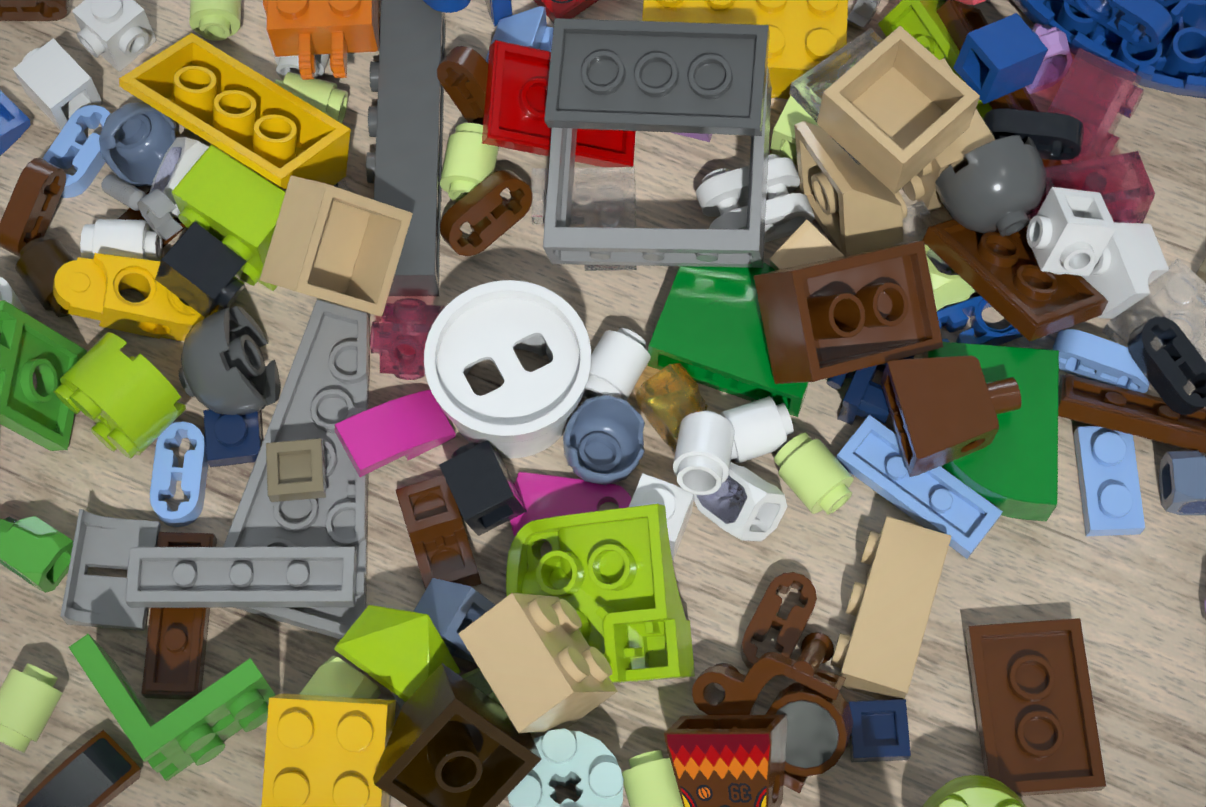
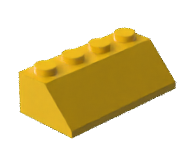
M190 33L119 78V87L281 188L287 189L291 175L332 186L346 177L350 128L193 33Z

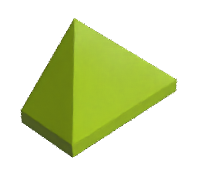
M368 605L334 649L405 702L441 663L458 675L461 672L428 614Z

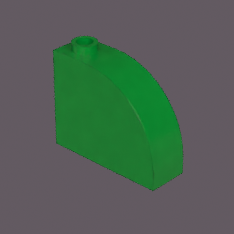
M764 262L763 268L679 267L648 345L651 359L647 366L751 402L770 396L776 405L784 403L789 414L797 418L809 382L774 383L754 276L776 270Z
M943 342V348L924 352L922 358L975 356L980 362L986 383L1010 377L1015 378L1021 394V409L997 414L999 430L990 445L944 464L941 467L1003 511L1002 516L1047 522L1057 506L1059 351Z

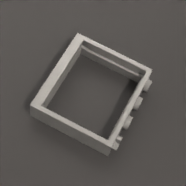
M768 66L762 136H751L746 229L570 227L577 129L552 128L543 248L552 264L763 268L772 92Z

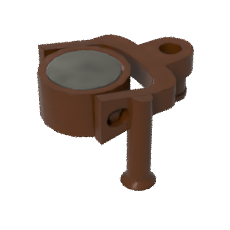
M819 632L810 633L805 636L801 644L802 653L797 660L790 659L776 652H767L758 658L746 676L741 674L731 664L719 663L704 670L692 688L694 703L699 710L707 715H752L763 687L774 676L784 675L797 681L779 692L765 715L787 714L784 786L799 794L808 776L823 774L837 764L851 739L853 728L850 706L840 694L846 678L819 669L821 664L831 659L834 652L831 639L824 633ZM714 683L721 685L725 691L716 688Z

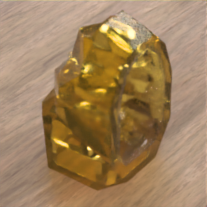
M680 363L669 364L643 382L636 392V402L647 421L674 453L676 452L681 421L689 414L707 411L708 408L705 400L700 395L698 384Z

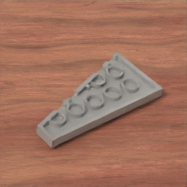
M316 300L223 546L355 547L357 551L355 607H233L338 639H342L366 609L368 474L359 477L335 433L336 423L368 410L369 318L367 313ZM321 438L324 444L326 498L271 502L267 490L266 443Z

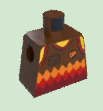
M787 714L681 716L664 732V737L683 806L780 807L784 788Z

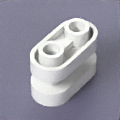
M776 154L768 155L764 243L792 235L806 220L812 223L815 217L807 196L802 193H792L800 184V178L793 161L790 158H780ZM750 165L732 171L727 168L717 169L702 179V184L696 190V197L701 210L708 217H718L711 223L709 229H746Z

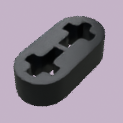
M994 109L984 115L983 120L995 140L1020 135L1025 144L1029 137L1033 140L1042 159L1069 160L1079 156L1081 152L1084 125L1079 119L1070 115L1017 109Z
M1166 317L1151 318L1135 328L1128 340L1129 353L1165 404L1172 411L1181 415H1191L1205 408L1206 362L1181 328L1174 321ZM1155 337L1160 339L1163 344L1158 351L1150 343ZM1188 381L1195 387L1191 395H1188L1183 388Z

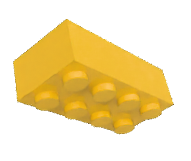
M643 0L642 21L769 25L770 39L767 66L772 87L771 98L789 99L798 80L811 86L821 85L828 88L846 73L848 0Z
M283 693L269 697L261 807H389L390 795L374 784L373 777L395 725L396 700Z

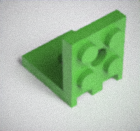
M5 300L0 301V425L49 451L68 450L75 413L56 396L54 391L61 385L60 378L87 353V350ZM34 372H35V375H36V378H37V388H36V390H35L34 385H33V373H34Z
M89 634L69 646V649L143 761H148L152 769L157 773L160 772L166 781L194 762L199 766L214 759L224 750L226 746L224 741L242 728L245 732H249L265 723L268 718L269 697L276 695L252 659L249 658L156 723L116 662Z

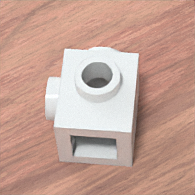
M84 0L72 10L80 27V31L76 34L79 41L94 57L98 58L101 55L118 72L122 71L156 42L145 10L134 0Z
M1051 187L1038 214L1030 220L1026 237L1041 271L1053 274L1090 276L1117 228L1100 193Z

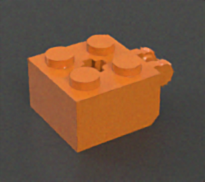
M267 0V32L275 57L298 56L302 80H309L315 77V55L331 54L330 68L335 78H347V53L379 51V0Z

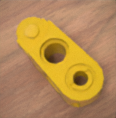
M95 253L94 259L77 257V260L63 264L57 270L54 278L53 295L57 303L64 309L69 310L68 314L99 320L100 327L157 339L162 337L176 341H185L186 335L193 326L205 318L192 307L186 306L180 301L179 297L155 280L160 261ZM124 289H134L143 294L145 300L132 303L125 300L119 292ZM219 305L215 308V310L212 313L218 310Z

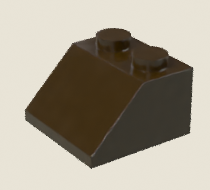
M441 663L403 704L374 774L373 781L377 787L407 807H497L540 762L541 756L531 733H518L504 708L499 703Z

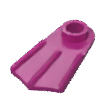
M519 472L514 485L527 512L510 520L513 535L515 537L525 524L534 520L595 512L606 502L615 503L619 508H627L632 499L624 488L616 484L601 485L582 479Z

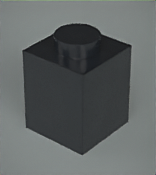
M194 222L161 259L155 280L206 318L218 305L225 309L239 296L245 287L240 278L247 261L198 223Z
M488 440L482 443L466 444L458 448L452 454L451 459L439 464L464 521L478 536L527 512L501 455Z

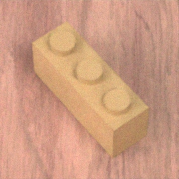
M888 516L880 533L870 530L861 558L862 563L870 565L865 584L855 581L846 609V614L855 616L850 636L842 633L839 634L830 664L840 668L839 676L846 678L843 688L881 700L905 699L951 540L950 535Z

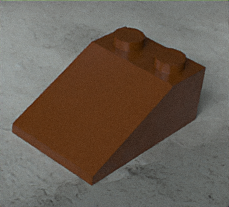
M923 240L798 265L754 276L775 384L815 382L883 364L888 361L943 348Z

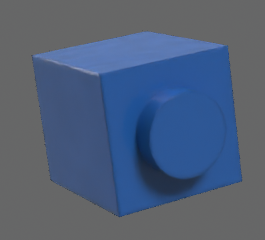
M1015 13L969 32L953 68L966 84L980 95L979 99L981 102L986 104L1032 84L1048 48L1023 19Z

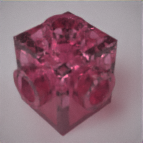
M413 298L386 303L380 322H372L370 333L371 353L380 355V373L394 374L397 378L404 380H416L425 376V343L434 321L446 306L426 305L424 301Z

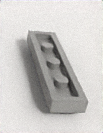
M129 547L125 602L130 608L355 607L357 551L355 547Z

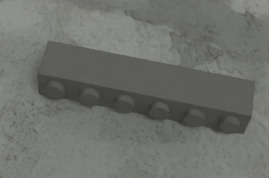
M381 0L379 61L370 62L371 92H378L377 106H369L368 132L369 137H376V152H367V182L374 183L373 200L413 213L388 296H439L442 200L440 179L443 161L444 88L438 80L437 68L445 58L446 20L444 12L432 9L423 0Z

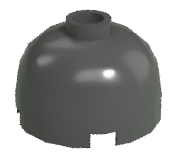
M1020 135L994 140L965 154L969 165L959 170L956 174L950 165L935 181L936 191L953 220L971 231L980 233L999 231L1001 236H1007L1020 231L1029 224L1030 219L1028 215L1034 212L1040 205L1045 194L1046 171L1033 140L1028 137L1024 144Z
M235 306L229 309L227 307L212 313L198 322L186 335L182 349V368L179 369V379L183 389L190 397H196L201 404L217 414H238L240 416L251 414L264 409L279 399L281 387L275 360L270 361L265 366L263 354L259 347L268 344L257 323L243 308Z

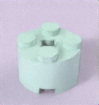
M565 728L549 730L545 735L534 739L541 760L507 796L510 807H623L624 778L616 757L600 740L581 731H570ZM569 783L576 785V793L580 797L576 802L569 798H566L561 804L555 802L557 798L554 788L556 786L566 787Z

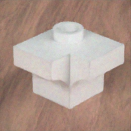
M1114 222L1117 229L1090 276H1082L1109 301L1102 315L1098 316V318H1115L1149 295L1148 284L1169 271L1151 224Z

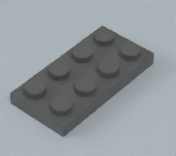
M555 18L544 121L548 128L762 136L770 39L769 25Z

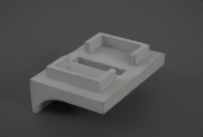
M79 509L60 615L67 625L144 631L148 608H130L126 604L127 578L87 575L88 567L128 570L129 547L158 546V536L161 529L159 521L105 517Z

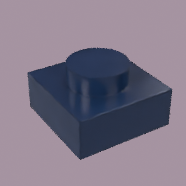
M203 410L206 457L211 468L253 463L256 461L263 443L260 410L242 416L238 414L222 415L211 410Z
M906 699L849 701L848 705L850 706L853 718V728L849 741L851 762L903 761L911 757Z

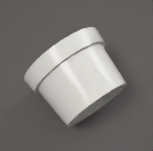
M493 281L478 285L460 294L437 316L425 343V375L431 392L439 406L469 443H482L488 440L502 458L528 457L549 448L564 434L565 427L583 396L591 368L590 340L577 312L553 291L525 281ZM514 349L527 350L540 356L547 354L551 363L532 372L526 371L517 358ZM483 360H491L496 365L504 383L501 387L485 395H476L469 385L466 375L475 364Z

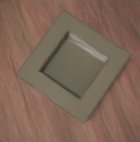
M321 438L266 443L267 490L271 502L326 498L324 444Z

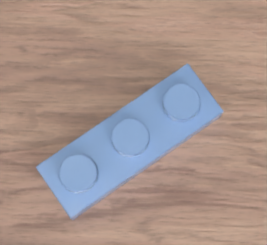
M870 415L836 456L848 472L924 528L950 535L949 546L966 559L974 552L1003 512L941 466L918 476L909 477L897 434Z

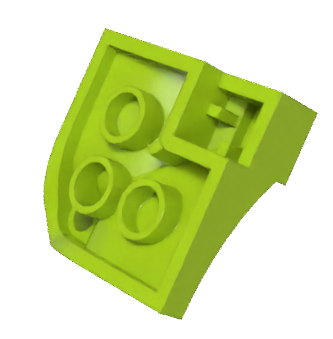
M651 504L538 519L525 524L518 531L508 551L506 597L511 593L555 596L570 603L581 619L582 626L579 630L590 647L597 648L610 664L612 675L609 678L612 683L695 677L690 620H686L677 587L669 543L665 505ZM549 541L552 551L542 557L541 547L544 542Z

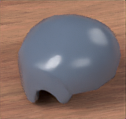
M145 102L125 104L108 115L99 137L102 156L110 169L120 179L135 187L152 186L153 179L165 153L176 140L174 130L176 124L171 118Z
M609 395L586 399L571 415L565 427L563 447L568 466L572 467L573 472L584 481L608 485L627 479L640 464L639 460L645 452L643 438L645 422L642 416L624 399Z

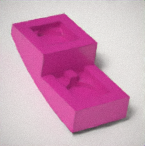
M431 389L391 400L335 424V433L359 477L403 456L407 460H411L456 436Z

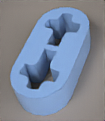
M87 105L77 109L43 157V160L59 168L68 170L73 165L76 170L73 176L66 174V183L61 195L63 198H72L84 193L105 164L99 145L100 135L92 133L87 138L84 133L87 127L96 129L99 124L103 129L105 120L110 115V112L102 106Z
M1075 329L1061 330L1057 334L1052 350L1059 351L1060 370L1080 378L1140 393L1148 391L1150 382L1132 359L1128 347Z
M184 421L172 423L158 437L155 447L150 504L159 519L172 527H183L193 523L201 514L204 506L208 472L206 442L200 429L192 423ZM188 438L195 450L186 451L183 468L179 467L178 458L173 450L170 449L171 447H180L182 439ZM181 481V489L189 499V502H181L178 506V511H172L164 500L165 498L170 499L174 497L176 483Z

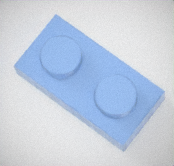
M1099 426L1077 427L1073 436L1086 536L1140 535L1145 529L1133 435Z

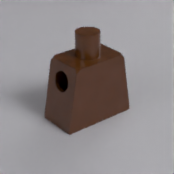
M972 355L888 361L881 379V385L909 477L918 476L987 447L992 443L999 430L997 414L1019 410L1022 405L1019 386L1015 378L1010 377L986 383L980 362L977 357Z

